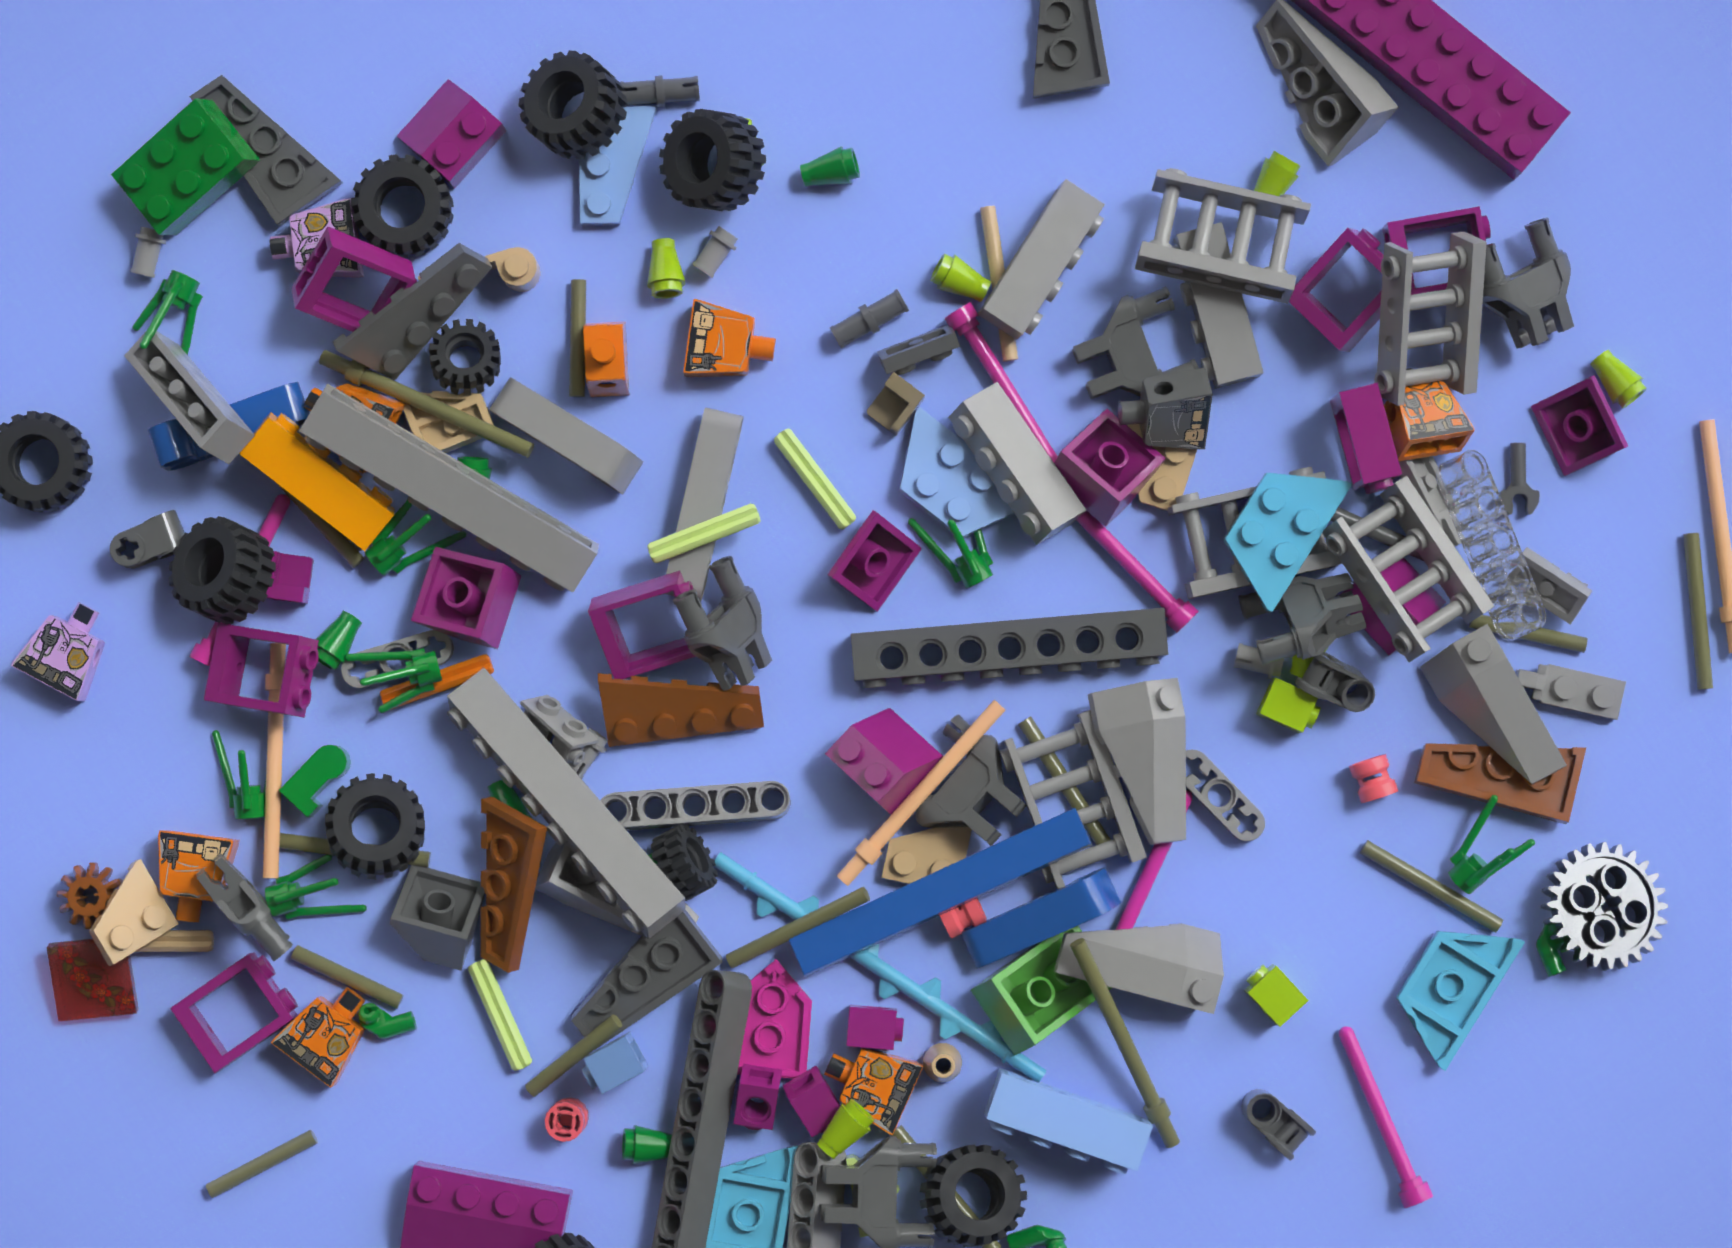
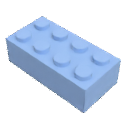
M1002 1068L998 1070L984 1110L986 1119L991 1120V1128L1013 1135L1015 1129L1028 1133V1141L1046 1148H1051L1053 1142L1063 1145L1067 1155L1089 1162L1090 1156L1100 1158L1105 1168L1124 1175L1127 1174L1128 1168L1138 1172L1153 1125L1146 1118L1043 1082H1035L1031 1078Z

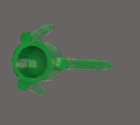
M175 270L171 271L168 279H163L159 290L132 327L134 331L140 330L160 302L163 301L139 345L141 349L147 348L171 306L184 310L185 305L188 304L189 308L181 348L188 355L197 308L203 298L202 295L196 293L200 285L198 281Z
M407 499L373 540V546L366 550L365 554L382 575L385 576L392 570L399 574L407 566L433 554L435 547L444 549L465 538L466 532L460 531L402 558L407 553L403 544L431 520V515L426 514L398 538H395L393 535L387 538L411 508L412 504Z
M910 518L908 520L910 527L946 567L955 583L962 581L967 589L994 575L989 565L993 564V561L987 552L981 529L974 533L978 552L976 549L970 551L955 521H948V526L962 553V556L955 559L958 565L956 567L915 519Z
M424 648L413 651L369 652L345 655L346 661L411 660L405 662L406 668L360 680L362 686H368L409 676L411 685L419 683L418 686L379 706L378 711L380 713L395 708L421 693L435 690L433 683L443 681L435 651L425 653Z
M214 730L212 736L229 795V808H234L235 819L265 817L266 779L263 792L260 790V785H249L246 754L244 750H239L240 786L235 787L218 730Z
M1496 795L1490 797L1460 849L1450 858V861L1455 866L1448 874L1453 882L1467 894L1473 893L1490 876L1535 845V840L1529 839L1514 850L1508 848L1488 864L1475 853L1470 857L1466 855L1497 803L1498 797Z
M327 854L288 875L279 877V879H276V884L265 888V897L272 916L276 917L285 914L287 920L300 916L365 912L367 907L363 904L298 907L304 905L305 895L325 890L339 883L336 878L300 887L298 882L292 883L331 861L332 855Z

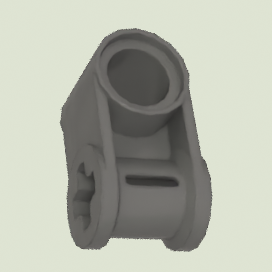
M171 510L156 515L142 524L114 536L109 548L114 561L126 568L135 569L174 555L175 547L180 546L182 542L181 537L185 534L176 511ZM127 541L134 545H139V548L134 551L135 558L133 559L121 554V552L126 550L125 543Z
M1326 652L1313 657L1303 677H1298L1295 681V684L1305 692L1353 712H1361L1369 708L1375 698V689L1372 683L1359 670ZM1357 684L1353 692L1346 694L1352 685Z
M1251 1090L1242 1100L1241 1109L1245 1118L1264 1134L1265 1139L1290 1161L1294 1158L1293 1152L1307 1136H1314L1316 1133L1291 1108L1289 1110L1266 1090ZM1260 1099H1268L1271 1104L1269 1114L1264 1118H1255L1252 1114L1254 1103Z

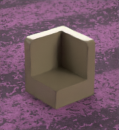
M893 372L885 382L882 391L867 409V415L897 436L923 402L925 395Z

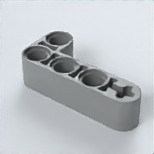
M511 377L489 409V411L584 469L622 495L643 464L640 458L618 442Z

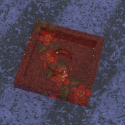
M93 939L48 944L47 954L58 1021L137 1014L139 1007L130 955L109 966Z

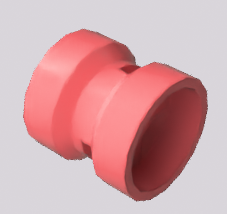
M1386 754L1348 766L1352 778L1358 781L1360 788L1357 793L1361 803L1373 801L1398 792L1395 780L1389 777L1387 771L1389 762ZM1378 773L1382 774L1381 776L1364 781V778Z
M978 898L940 915L951 938L961 935L964 929L971 925L976 927L987 922L986 915Z
M572 1097L557 1101L549 1109L545 1117V1128L548 1134L555 1140L562 1142L577 1138L586 1128L589 1120L585 1104L579 1099Z

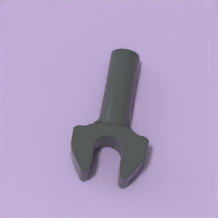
M1510 443L1511 484L1506 490L1498 493V503L1507 516L1513 513V497L1517 494L1521 495L1525 499V514L1531 515L1539 503L1540 493L1538 490L1531 489L1526 483V443Z

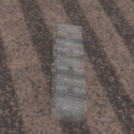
M1469 449L1443 462L1436 469L1437 483L1473 574L1495 606L1488 612L1497 633L1503 639L1513 641L1540 629L1546 622V611L1485 458L1478 451Z

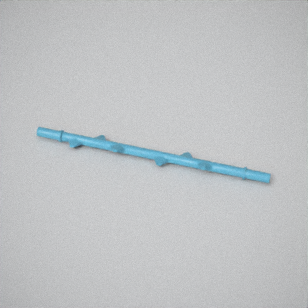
M722 852L715 859L716 865L714 867L743 885L744 890L749 889L758 895L757 914L761 917L779 909L793 920H796L819 908V899L814 895L796 903L757 877L756 872H750ZM879 944L850 956V958L880 977V997L886 999L901 991L940 1017L939 1036L944 1040L962 1032L1001 1058L1002 1063L1007 1062L1035 1082L1039 1083L1045 1075L1046 1069L1022 1053L1017 1055L1012 1053L1008 1045L1001 1040V1035L991 1020L978 1025L941 1000V980L935 977L921 985L917 984L878 958Z

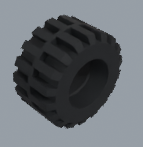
M569 50L567 55H564L562 52L553 54V59L550 61L547 58L539 62L541 67L537 71L531 70L528 74L531 78L530 81L523 83L521 88L525 95L519 98L518 106L523 110L520 113V118L526 124L525 128L552 152L558 153L563 158L570 159L573 156L578 160L585 159L587 152L592 156L600 153L599 147L602 145L608 147L613 142L610 139L614 133L618 135L622 129L619 125L620 120L626 119L627 111L622 107L627 104V98L621 92L624 90L621 83L597 60L584 52L579 54L577 51ZM584 92L583 100L577 110L571 115L562 118L567 103L577 94Z
M695 109V112H686L682 115V121L675 120L671 124L673 131L671 134L666 133L663 138L666 145L664 149H660L659 157L663 158V164L659 166L660 174L666 175L663 183L666 189L672 190L671 196L677 201H682L683 205L716 211H731L737 209V205H745L749 201L748 194H756L759 189L756 183L758 180H763L765 172L761 171L762 164H766V155L761 154V149L765 146L763 139L756 138L759 132L756 127L749 125V120L736 116V114L707 109ZM716 145L717 164L710 176L708 172V157L711 149Z
M397 154L388 155L389 160L383 162L381 159L374 161L375 167L370 171L365 168L361 173L363 177L361 182H355L353 187L355 198H351V207L354 209L352 216L360 229L359 231L370 244L403 258H408V255L415 254L418 257L424 255V250L430 247L432 250L439 245L437 243L439 238L442 236L445 239L448 234L447 226L448 223H452L454 216L451 212V208L454 207L453 198L441 175L426 161L416 160L414 156L406 154L405 158H399ZM413 186L421 191L425 199L422 215L410 226L403 228L389 226L381 216L383 199L396 187Z
M27 411V415L24 416L16 414L11 417L12 422L9 424L3 422L0 425V493L3 495V499L18 507L34 512H43L45 510L53 512L60 510L59 506H69L74 502L72 498L76 494L82 495L85 491L82 485L85 480L90 481L92 473L88 472V465H93V458L88 455L87 449H90L87 440L81 437L82 433L77 427L47 412L39 413L37 411ZM41 439L49 440L58 451V468L55 474L45 483L39 485L30 484L23 478L20 470L21 455L31 443Z
M218 516L216 519L209 517L204 519L203 524L199 522L194 524L189 534L185 532L181 537L182 542L179 547H175L173 552L175 557L169 565V571H172V575L168 580L169 586L173 587L171 592L173 597L179 600V604L184 608L218 623L233 624L235 620L238 622L245 620L247 613L254 614L258 610L260 601L264 602L268 596L266 594L268 587L273 585L274 579L271 576L276 571V563L271 561L275 556L273 548L268 547V540L260 536L259 533L225 517Z
M375 773L366 774L367 779L359 781L357 776L350 780V786L345 788L342 785L337 790V797L335 799L331 798L328 804L329 811L325 816V826L329 849L332 855L337 857L338 863L344 869L346 867L350 868L353 875L359 877L362 873L367 875V879L376 880V875H384L385 879L393 877L394 871L399 869L400 872H403L408 868V863L411 860L413 862L419 855V848L423 847L425 839V820L423 807L418 802V796L413 790L409 791L405 782L399 779L396 783L392 781L391 775L383 774L382 779L375 778ZM370 808H383L390 811L399 821L398 833L392 840L383 845L371 846L360 842L352 833V823L361 812Z
M975 1144L960 1147L939 1156L936 1167L934 1169H927L924 1176L928 1179L926 1182L921 1183L920 1192L925 1193V1199L920 1200L921 1209H927L928 1216L924 1217L926 1223L931 1222L935 1225L934 1233L938 1237H947V1242L953 1245L962 1244L963 1247H973L999 1241L1007 1236L1006 1233L1008 1231H1013L1017 1227L1018 1223L1015 1220L1018 1217H1023L1026 1209L1020 1206L1021 1201L1027 1200V1191H1021L1020 1184L1025 1183L1023 1174L1016 1175L1014 1170L1018 1165L1014 1160H1005L1006 1153L1000 1149L993 1151L991 1150L992 1146H975ZM968 1172L980 1176L990 1190V1206L986 1214L980 1219H972L966 1216L956 1202V1185L961 1176Z

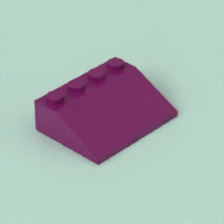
M419 1160L413 1167L400 1248H535L537 1242L541 1240L545 1242L550 1236L555 1234L562 1237L565 1233L573 1190Z

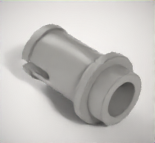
M718 226L715 232L710 231L709 234L712 237L692 264L711 278L714 277L715 272L730 250L735 251L737 248L734 244L738 239L720 226Z
M141 227L140 234H135V237L138 238V243L130 272L155 278L154 273L161 245H166V240H163L164 235H158L154 229Z
M1239 643L1234 668L1268 674V679H1271L1272 676L1280 677L1284 659L1263 665L1257 648Z
M588 728V730L599 739V742L584 747L583 752L586 755L580 764H569L581 779H583V775L599 753H605L607 750L604 746L608 740L592 728Z

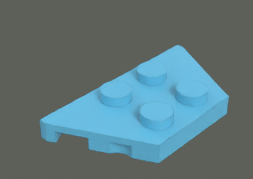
M1268 472L1263 475L1223 541L1232 556L1240 564L1241 571L1247 581L1252 584L1262 601V606L1269 613L1273 612L1353 485L1352 483L1343 480Z
M1436 931L1398 992L1396 999L1439 1068L1446 1071L1523 947L1525 942L1521 939Z
M798 1145L720 1167L705 1248H783L791 1202L794 1155Z

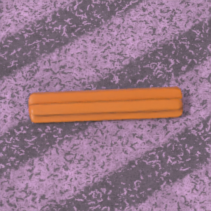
M482 654L440 669L443 681L433 683L435 690L421 693L395 708L460 686L483 668L491 675L494 672L490 657L487 654ZM409 680L382 690L380 692L382 703L385 704L391 699L418 686L419 683L411 685Z

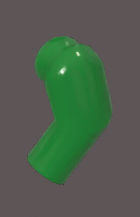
M1545 925L1536 941V948L1548 977L1566 971L1559 953L1564 940L1562 938L1550 939L1552 933L1557 930L1555 925Z
M373 1003L362 1005L358 1011L361 1026L380 1039H388L417 1030L412 1011L392 1017Z
M1038 1224L1007 1235L1010 1248H1030L1036 1245L1045 1246L1046 1248H1067L1064 1242L1066 1237L1061 1231Z

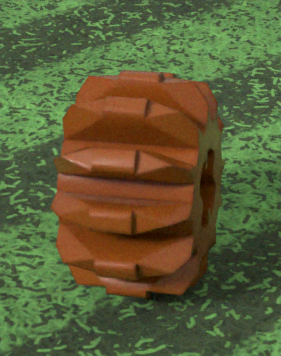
M90 862L87 867V873L81 865H76L73 867L75 878L69 875H64L61 878V881L69 887V890H59L56 896L68 899V903L59 907L61 913L74 911L69 923L76 925L83 918L84 928L91 929L95 919L103 914L107 907V901L114 892V889L122 883V879L108 881L113 872L112 868L105 867L99 874L98 863ZM96 888L98 893H95L94 896H99L98 901L87 904L84 899L88 898V896H83L85 889Z

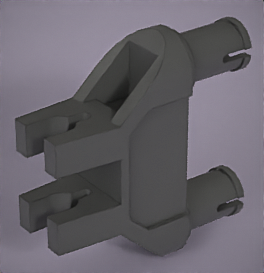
M1548 217L1535 220L1524 226L1536 258L1533 259L1532 264L1510 275L1505 276L1495 243L1486 245L1483 304L1505 320L1516 349L1523 348L1529 344L1532 346L1539 345L1548 340V334L1556 330L1558 333L1564 332L1574 327L1566 299L1571 266L1567 253L1563 252V249L1558 250Z
M1166 286L1136 299L1128 295L1122 297L1103 335L1073 346L1072 352L1077 364L1107 354L1113 372L1087 382L1085 386L1090 399L1118 389L1140 397L1142 381L1147 377L1199 368L1195 359H1192L1190 362L1163 372L1161 369H1157L1141 326L1144 320L1175 310L1172 298L1156 304V302L1169 298L1170 292Z
M732 556L723 557L709 566L723 593L722 601L710 614L706 615L695 589L683 592L673 599V603L676 605L687 628L684 639L690 652L709 664L723 691L730 689L737 682L732 671L736 673L741 686L748 685L755 678L752 670L754 663L749 654L754 657L758 669L765 668L772 661L762 635L760 603L753 588L744 586Z
M1348 573L1321 579L1295 575L1273 610H1278L1279 613L1284 614L1290 632L1256 641L1263 665L1295 655L1303 660L1318 656L1336 638L1366 628L1361 612L1347 616L1350 613L1363 610L1358 594L1353 595L1352 591L1336 595L1340 591L1353 588L1352 580ZM1256 592L1238 596L1245 620L1268 613L1262 606V601Z
M956 715L950 721L962 731L961 733H958L949 724L943 730V735L950 738L954 743L971 726L960 715ZM985 734L967 753V758L938 792L933 795L930 794L915 811L916 822L919 825L928 828L969 827L990 846H993L1002 834L979 815L993 798L997 800L1015 817H1018L1027 805L1004 785L1001 756L996 738Z
M221 853L214 858V862L224 872L223 876L227 885H223L220 880L210 878L203 868L196 873L197 879L239 932L246 936L252 935L271 956V959L273 961L277 960L292 947L293 944L288 941L290 936L273 919L267 901L230 861Z
M889 1136L874 1146L854 1165H822V1182H825V1184H853L852 1204H821L820 1220L824 1223L856 1224L880 1248H933L934 1238L918 1235H935L934 1224L931 1222L899 1223L898 1219H896L898 1171H900L901 1167H930V1169H934L937 1159L932 1156L920 1155H937L936 1143H901V1140L897 1139L896 1136Z

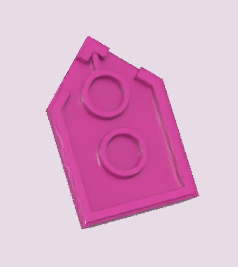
M775 959L751 980L752 995L737 1075H741L743 1064L781 1069V1078L794 1079L807 1071L812 1000L779 961Z

